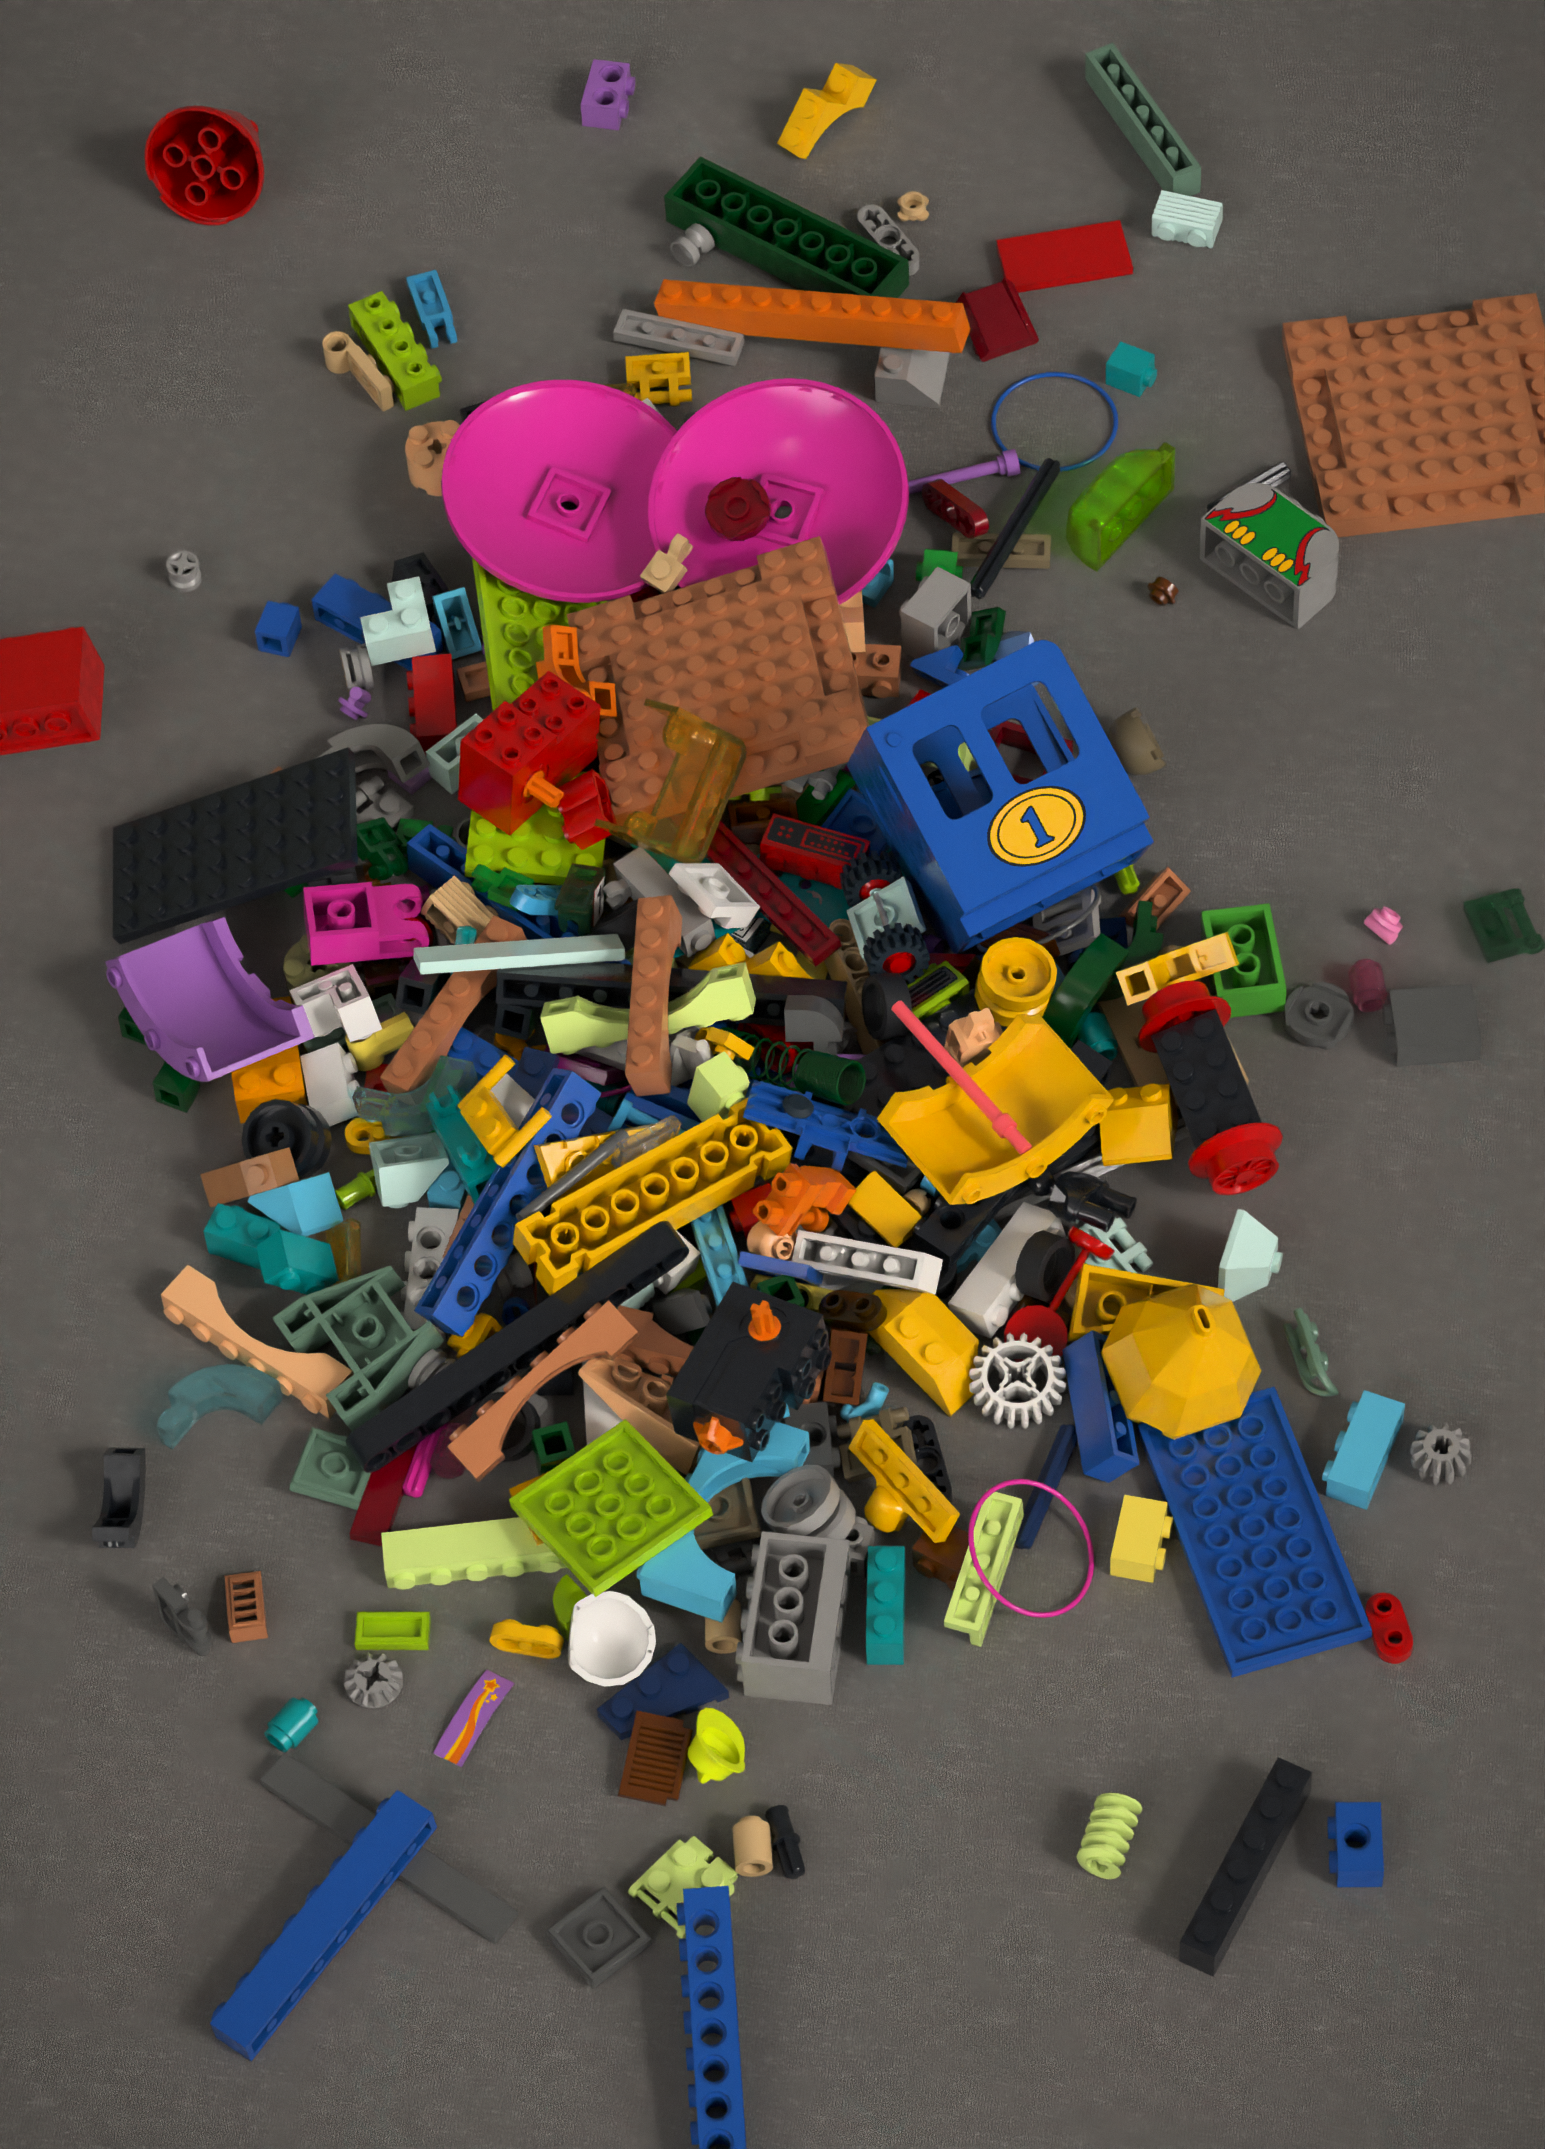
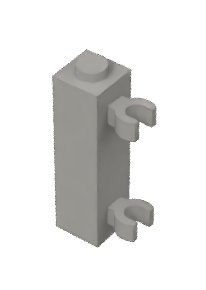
M642 846L613 864L618 881L609 882L602 888L608 896L605 900L613 910L621 907L628 897L635 901L638 898L672 895L682 916L681 946L679 948L688 958L698 951L707 948L712 941L716 940L711 918L699 911L698 904L690 896L678 889V884Z

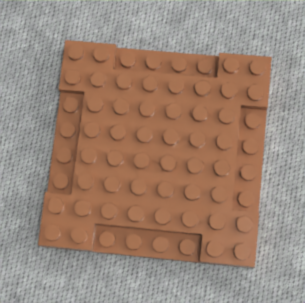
M1536 293L1473 300L1472 309L1348 323L1346 316L1282 323V343L1319 514L1325 523L1335 531L1338 537L1545 513V327Z
M820 536L757 555V565L633 603L631 596L628 595L567 614L569 627H577L579 666L585 681L615 683L617 717L600 720L599 733L596 735V739H598L597 751L600 760V775L605 780L610 792L611 808L617 822V833L849 761L864 730L869 726L827 553Z

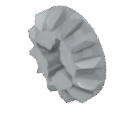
M368 1652L365 1657L359 1660L354 1658L351 1667L345 1670L344 1686L348 1697L357 1705L365 1708H379L391 1703L399 1695L403 1686V1675L396 1660L387 1658L384 1653L372 1655ZM379 1670V1678L382 1681H375L368 1690L365 1676L371 1677L374 1672Z

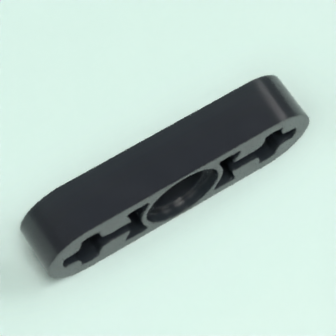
M911 1416L909 1420L904 1422L902 1427L907 1426L911 1430L917 1463L920 1459L926 1457L932 1458L937 1462V1466L933 1470L921 1471L931 1482L936 1481V1488L952 1503V1487L934 1424L926 1416ZM920 1429L921 1433H924V1446L919 1447L917 1436L913 1434V1430Z

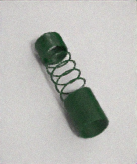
M728 1027L720 1028L734 1034L755 1048L749 1060L736 1056L733 1059L736 1066H741L747 1074L753 1071L755 1077L747 1075L749 1080L771 1083L772 1085L785 1087L792 1091L798 1090L802 1094L808 1091L813 1093L812 1097L843 1105L855 1103L862 1095L866 1076L862 1064L858 1061L811 1049L800 1051V1048L796 1045L787 1047L782 1041L773 1044V1041L769 1038L760 1040L755 1034ZM768 1041L771 1047L765 1058V1071L761 1075H757L754 1068L760 1059L761 1043ZM782 1045L785 1050L780 1057L779 1074L771 1079L768 1071L774 1061L775 1046ZM795 1048L798 1051V1055L793 1063L792 1079L785 1083L782 1079V1074L788 1063V1050ZM772 1050V1058L769 1066L767 1067L769 1054ZM785 1053H786V1060H785V1063H784V1067H783L782 1070H781V1063H782L783 1057H784V1055H785ZM798 1058H799V1064H798V1066H797L796 1073H795V1066H796L797 1060H798ZM766 1074L768 1080H763L761 1077ZM780 1077L782 1084H777L774 1081ZM793 1081L795 1087H790L788 1085Z

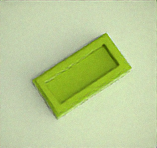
M357 1612L355 1649L429 1650L430 1612Z

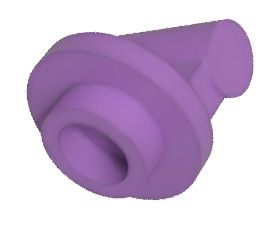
M353 687L350 690L348 700L341 696L339 697L338 701L343 704L340 708L342 712L355 720L358 719L359 715L364 718L367 717L368 713L362 710V708L371 700V694L368 691L359 687Z

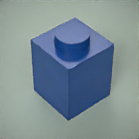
M267 601L255 629L258 651L290 657L302 629L299 607L284 602Z

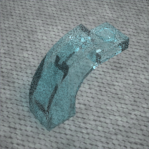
M441 1055L430 1079L413 1091L394 1094L357 1086L352 1099L358 1117L368 1122H382L385 1135L398 1137L415 1136L434 1130L425 1105L430 1102V1093L434 1092L438 1099L448 1094L446 1086L451 1085L455 1091L459 1092L463 1099L479 1081L473 1062Z
M234 1364L211 1366L186 1376L168 1391L171 1409L168 1408L161 1414L157 1424L161 1443L173 1450L201 1417L218 1410L237 1411L262 1425L283 1400L279 1381L260 1370Z

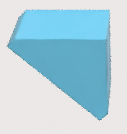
M465 587L432 596L436 625L441 629L442 640L448 654L452 655V659L481 651L482 646Z

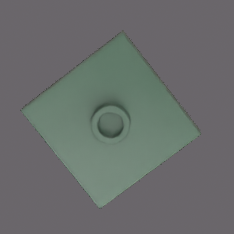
M312 1427L291 1479L289 1490L358 1510L371 1473H366L351 1453L345 1442L347 1437Z

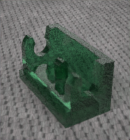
M572 863L555 902V910H558L559 928L562 932L567 930V921L573 920L578 924L577 931L579 936L591 935L594 918V891L603 877L604 886L606 885L605 868Z

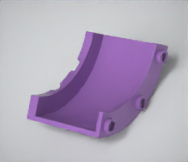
M225 917L206 921L105 961L108 968L106 971L108 982L113 988L117 989L129 1014L144 1035L148 1048L152 1051L155 1050L171 1067L192 1080L200 1082L211 1081L315 1038L303 1005H293L282 999L275 1002L270 998V990L260 981L256 974L248 975L239 962L243 960L244 956L232 936Z

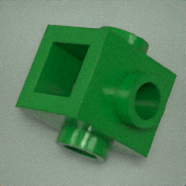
M926 548L924 551V561H917L915 581H922L925 576L929 577L937 567L962 579L963 566L957 565L959 552Z

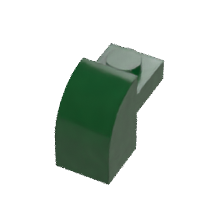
M567 1421L532 1430V1448L539 1476L551 1471L576 1453Z

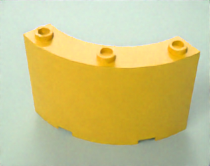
M1018 1014L1002 1035L988 1047L992 1053L977 1066L970 1062L963 1067L964 1071L1003 1114L1008 1113L1017 1123L1016 1129L1032 1145L1029 1151L1020 1155L1006 1138H1000L992 1129L993 1123L951 1076L946 1078V1085L932 1090L930 1086H926L912 1091L895 1092L877 1118L879 1123L950 1205L973 1204L979 1200L1004 1192L1030 1177L1036 1178L1040 1176L1048 1165L1071 1148L1093 1125L1100 1123L1105 1118L1108 1107L1114 1101L1111 1094L1040 1015Z

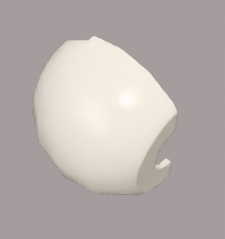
M614 1591L603 1592L597 1597L591 1594L578 1601L572 1611L569 1631L568 1664L570 1668L584 1680L604 1687L623 1685L640 1676L651 1662L656 1645L654 1625L645 1609L632 1600L630 1596Z

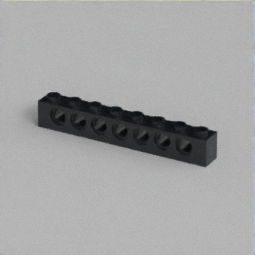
M1078 1040L1071 1048V1051L1104 1086L1110 1078L1113 1062ZM1022 1183L992 1197L975 1202V1205H968L966 1203L950 1205L941 1195L933 1207L934 1212L928 1219L922 1217L916 1224L912 1232L915 1236L912 1250L943 1259L941 1270L948 1273ZM950 1224L953 1225L956 1229L949 1230L944 1228L942 1225Z

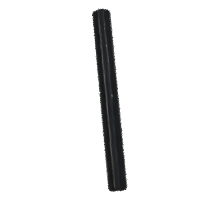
M1047 458L1040 466L971 580V597L978 599L985 597L1060 472L1059 461Z

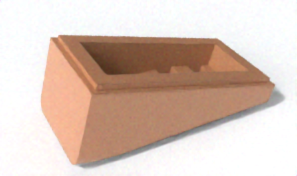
M261 1571L225 1576L227 1615L231 1642L237 1643L268 1638ZM254 1583V1587L234 1589V1585ZM255 1594L254 1598L235 1600V1596ZM256 1605L254 1609L236 1611L238 1607ZM257 1616V1619L237 1622L238 1618Z

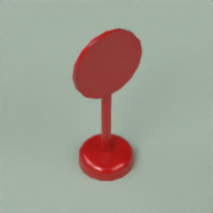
M1072 1226L1067 1234L1068 1239L1082 1250L1048 1308L1041 1305L1026 1306L1014 1313L1007 1322L1004 1331V1342H1007V1334L1009 1332L1014 1336V1341H1020L1021 1334L1025 1332L1027 1334V1342L1032 1343L1036 1337H1039L1041 1339L1040 1348L1050 1344L1053 1347L1051 1356L1059 1355L1061 1357L1063 1355L1062 1350L1066 1348L1068 1336L1063 1319L1056 1313L1058 1307L1089 1254L1100 1260L1108 1261L1115 1251L1095 1237ZM1013 1359V1360H1015L1016 1362H1022V1361H1024L1025 1359Z

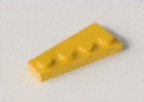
M655 1123L624 1129L628 1133L630 1140L553 1203L671 1140L672 1135L668 1124ZM618 1130L533 1145L547 1188Z

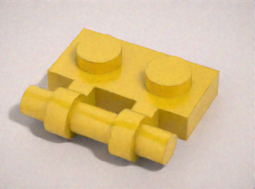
M689 352L625 356L627 389H640L638 393L627 394L640 401L648 398L652 404L670 403V406H680V402H692V389L679 390V386L691 385ZM669 386L667 391L650 392V388Z

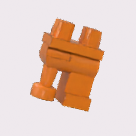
M789 1163L783 1173L778 1172L771 1182L772 1191L766 1200L757 1203L753 1209V1214L763 1224L768 1225L777 1236L784 1237L786 1234L791 1236L799 1225L808 1232L819 1233L828 1225V1211L831 1214L840 1215L857 1189L837 1170L815 1166L799 1167L797 1164Z

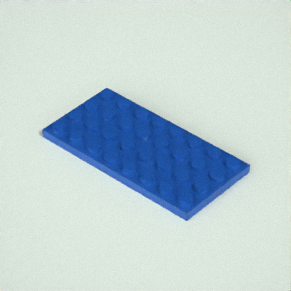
M1275 1386L1251 1393L1240 1418L1175 1440L1162 1435L1161 1430L1146 1423L1138 1425V1435L1163 1500L1168 1502L1167 1510L1169 1516L1173 1517L1174 1529L1232 1678L1372 1638V1628Z

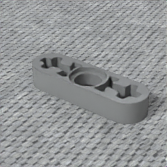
M866 205L862 207L857 213V225L860 233L866 239L900 255L899 252L901 251V256L909 260V276L915 274L920 267L919 251L880 206ZM887 236L894 237L897 240L889 245L880 242L882 238Z

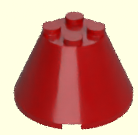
M185 106L167 113L153 127L145 146L146 172L149 181L153 180L160 192L159 198L176 214L198 224L223 225L243 217L257 202L264 183V164L257 124L237 111L207 106Z

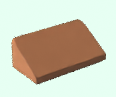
M1166 867L1148 882L1118 917H1125L1126 924L1133 927L1134 915L1139 900L1153 902L1152 915L1157 916V930L1191 890L1169 867Z

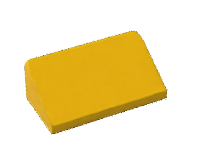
M872 1171L856 1188L857 1190L848 1202V1205L891 1247L897 1248L913 1235L912 1232L922 1217L876 1171Z

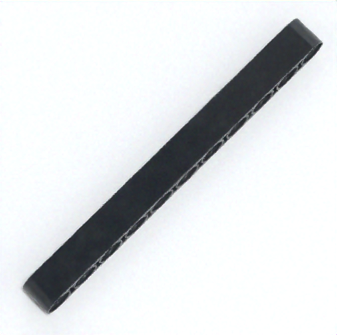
M662 1221L653 1225L356 1428L345 1441L347 1447L366 1473L381 1469L530 1367L531 1362L542 1352L546 1351L548 1354L560 1345L557 1339L570 1327H573L575 1330L586 1321L583 1317L585 1313L596 1303L599 1302L603 1306L609 1300L615 1307L619 1306L684 1261L689 1254V1248L668 1221Z

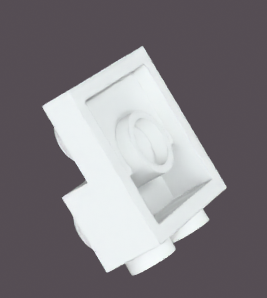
M675 863L669 872V875L678 883V889L690 896L698 904L699 911L703 915L713 918L723 928H747L760 908L753 898L719 863Z

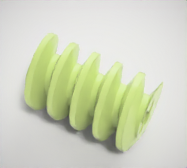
M1105 1793L1099 1795L1094 1802L1095 1809L1090 1814V1822H1088L1085 1829L1086 1835L1082 1838L1081 1848H1079L1076 1857L1082 1868L1089 1873L1104 1879H1115L1121 1874L1118 1867L1123 1866L1126 1860L1122 1854L1127 1853L1130 1848L1127 1841L1133 1838L1134 1832L1131 1828L1137 1826L1138 1819L1135 1815L1141 1813L1142 1806L1137 1800L1119 1793Z

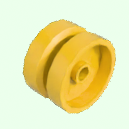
M1019 937L1002 939L990 946L982 958L980 972L976 981L975 998L979 1009L989 1008L994 1022H999L1001 1026L1007 1027L1018 1014L1040 1015L1042 1017L1050 1003L1051 994L1056 983L1057 967L1053 956L1044 946L1031 939Z

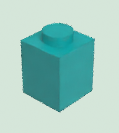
M1121 341L1106 362V384L1137 397H1141L1146 387H1151L1157 377L1155 354Z

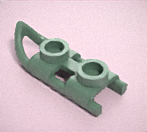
M1296 1308L1293 1312L1298 1324L1297 1328L1292 1329L1291 1324H1284L1283 1328L1304 1386L1313 1394L1319 1396L1338 1395L1339 1390L1326 1374L1329 1363L1328 1356L1324 1351H1320L1318 1344L1314 1343L1318 1337L1317 1325L1315 1322H1310L1308 1315L1304 1314L1302 1308ZM1304 1348H1306L1308 1354L1306 1359H1303L1300 1352ZM1317 1376L1327 1390L1315 1386L1311 1379Z

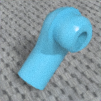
M873 1383L865 1402L859 1406L845 1404L840 1411L841 1418L849 1423V1419L861 1416L866 1418L879 1414V1410H881L888 1395V1387L881 1383Z

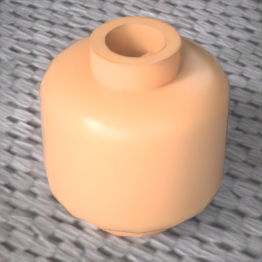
M759 1221L751 1228L748 1234V1252L792 1261L797 1233L794 1232L791 1236L788 1234L784 1237L777 1236L768 1225Z

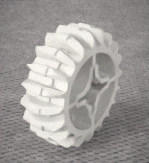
M1009 1332L1006 1343H1002L999 1338L995 1337L993 1339L994 1349L984 1345L981 1348L983 1357L975 1356L973 1359L976 1368L969 1371V1376L973 1380L969 1384V1390L971 1393L976 1394L974 1396V1404L976 1406L984 1405L982 1414L985 1417L995 1413L994 1423L996 1425L1002 1422L1003 1418L1008 1419V1427L1010 1429L1014 1427L1015 1420H1021L1022 1427L1026 1429L1030 1418H1033L1036 1423L1040 1424L1042 1422L1041 1412L1051 1416L1054 1413L1052 1404L1060 1405L1062 1402V1396L1059 1393L1066 1390V1383L1062 1381L1066 1377V1371L1064 1368L1059 1367L1061 1365L1060 1356H1051L1053 1347L1050 1344L1040 1348L1041 1339L1039 1337H1036L1032 1343L1027 1342V1334L1024 1332L1020 1336V1341H1014V1336ZM1009 1359H1025V1360L1022 1361V1362H1013V1361H1011V1360H1009ZM994 1368L999 1372V1378L1002 1379V1382L999 1384V1390L996 1393L992 1391L988 1383V1378ZM1041 1368L1047 1378V1384L1041 1393L1036 1389V1383L1033 1382V1379L1036 1377V1371ZM1013 1399H1022L1025 1402L1013 1403L1010 1401H1012Z

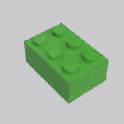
M1270 903L1201 911V940L1228 931L1239 962L1237 966L1208 975L1212 996L1223 998L1229 1003L1231 1007L1230 1018L1283 1012L1286 1004V983Z

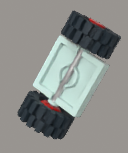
M877 850L871 851V856L867 857L865 852L860 853L861 859L857 860L853 857L849 860L851 866L847 864L843 866L844 873H840V883L849 907H852L847 910V914L861 958L866 962L870 975L899 973L911 984L915 982V975L921 977L924 974L923 969H928V961H930V956L921 934L926 931L911 883L902 875L899 863L893 855L889 857L887 852L882 851L880 856H878Z

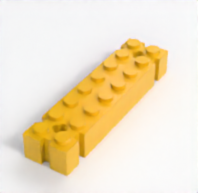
M748 1098L730 1107L727 1119L723 1120L717 1114L556 1201L551 1205L550 1215L544 1217L538 1211L516 1223L513 1245L527 1265L533 1262L538 1264L536 1277L549 1296H551L576 1279L577 1274L585 1273L653 1225L662 1221H668L677 1230L753 1188L756 1176L761 1175L766 1181L778 1172L784 1171L790 1163L793 1151L792 1146L778 1128L769 1130L765 1124L743 1118Z

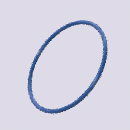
M1046 372L1031 375L1011 385L999 397L993 408L991 429L1000 449L1006 451L1008 449L1003 445L997 433L996 415L1005 397L1020 385L1039 378L1065 377L1084 382L1103 395L1110 405L1113 414V430L1109 440L1091 458L1074 465L1059 467L1060 472L1078 469L1098 459L1111 446L1117 433L1118 414L1110 396L1096 383L1075 374ZM1018 458L1019 464L1034 470H1039L1040 466L1028 463Z

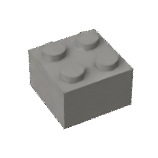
M939 567L929 577L925 576L919 584L918 591L911 599L907 598L903 602L899 611L901 616L900 636L902 637V652L917 659L954 646L971 625V583Z

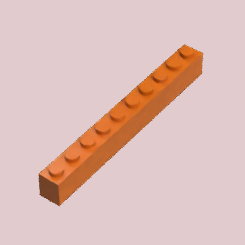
M663 279L654 302L660 317L732 331L747 336L962 353L970 332L963 303L667 279Z

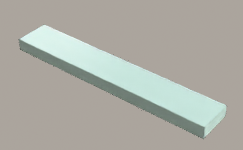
M618 934L418 947L414 948L413 959L420 974L620 961L625 959V948Z

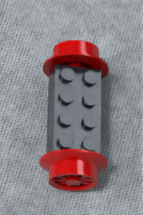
M1183 981L1157 991L1146 1000L1142 1007V1013L1146 1022L1139 1031L1138 1041L1144 1050L1158 1053L1196 1148L1188 1161L1190 1172L1198 1178L1209 1179L1213 1191L1220 1195L1241 1194L1261 1186L1278 1171L1279 1163L1275 1152L1280 1147L1283 1136L1277 1126L1263 1123L1224 1029V1026L1231 1017L1229 1003L1223 998L1211 996L1207 986L1199 981Z

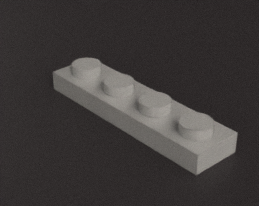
M622 309L613 331L614 341L671 353L689 352L690 357L736 366L745 343L744 334L627 309Z

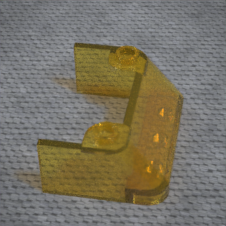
M646 699L645 706L668 717L663 728L662 738L666 747L676 752L673 763L651 814L643 811H634L628 815L623 826L596 819L594 825L633 845L679 863H700L706 856L745 762L746 746L741 739L680 707Z

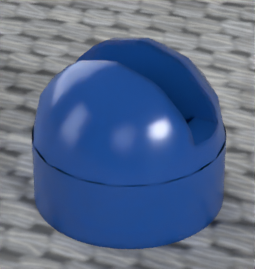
M513 1297L507 1299L502 1307V1320L506 1325L520 1317H515L514 1307H519L521 1316L530 1310V1306L525 1299Z

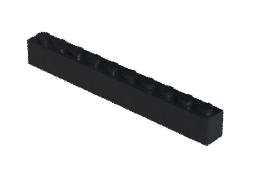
M592 962L498 969L496 1004L543 1007L545 1002L579 996L596 1004L612 1008L630 1009L633 965ZM671 968L668 1002L689 992L704 979L709 971ZM749 974L756 997L753 1014L739 1021H731L730 1019L721 1021L785 1026L784 1009L787 995H814L830 1001L839 1010L844 1021L847 981Z

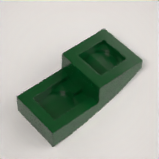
M1000 607L972 612L970 637L961 638L960 649L964 655L958 669L968 671L990 665L1001 641L1005 623V610Z

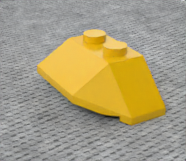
M876 1289L872 1294L878 1296L887 1309V1317L878 1328L867 1332L928 1396L951 1417L974 1395L969 1390V1384L973 1382L969 1376V1371L976 1368L973 1359L975 1356H978L979 1340L934 1294L908 1289Z

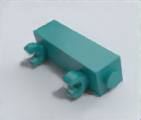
M448 1085L446 1086L448 1090L447 1095L437 1099L434 1092L429 1094L430 1102L425 1105L433 1128L475 1205L494 1172L497 1163L493 1156L486 1151L460 1113L461 1110L457 1104L462 1098L459 1092L455 1091L453 1086Z

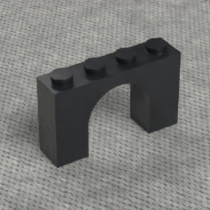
M412 958L399 976L395 1007L425 1014L449 980L450 972L420 974ZM497 986L491 989L484 997L496 1002ZM498 1004L494 1033L527 1041L541 1020L540 1016L543 1007Z

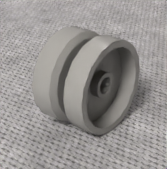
M803 1465L790 1470L775 1481L768 1489L762 1501L761 1513L765 1522L774 1533L844 1540L855 1523L856 1510L844 1491L839 1489L828 1470L819 1465Z

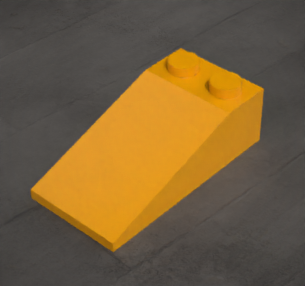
M290 996L272 999L275 1002L282 999L292 1004ZM298 1045L231 1072L240 1124L245 1123L250 1113L261 1103L274 1099L308 1105Z

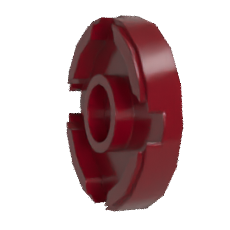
M731 477L721 481L710 491L705 506V515L711 529L719 537L729 541H744L756 536L765 528L771 515V503L765 489L757 481L750 478L748 480L741 479V477Z

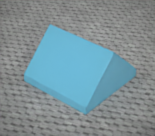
M329 1172L252 1195L248 1200V1203L291 1233L305 1237L341 1226L343 1222V1216Z

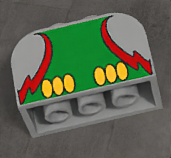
M1251 483L1233 490L1201 518L1200 560L1298 630L1325 607L1336 593L1339 539L1335 531L1320 516L1313 515L1307 511L1296 499L1286 496L1270 485Z

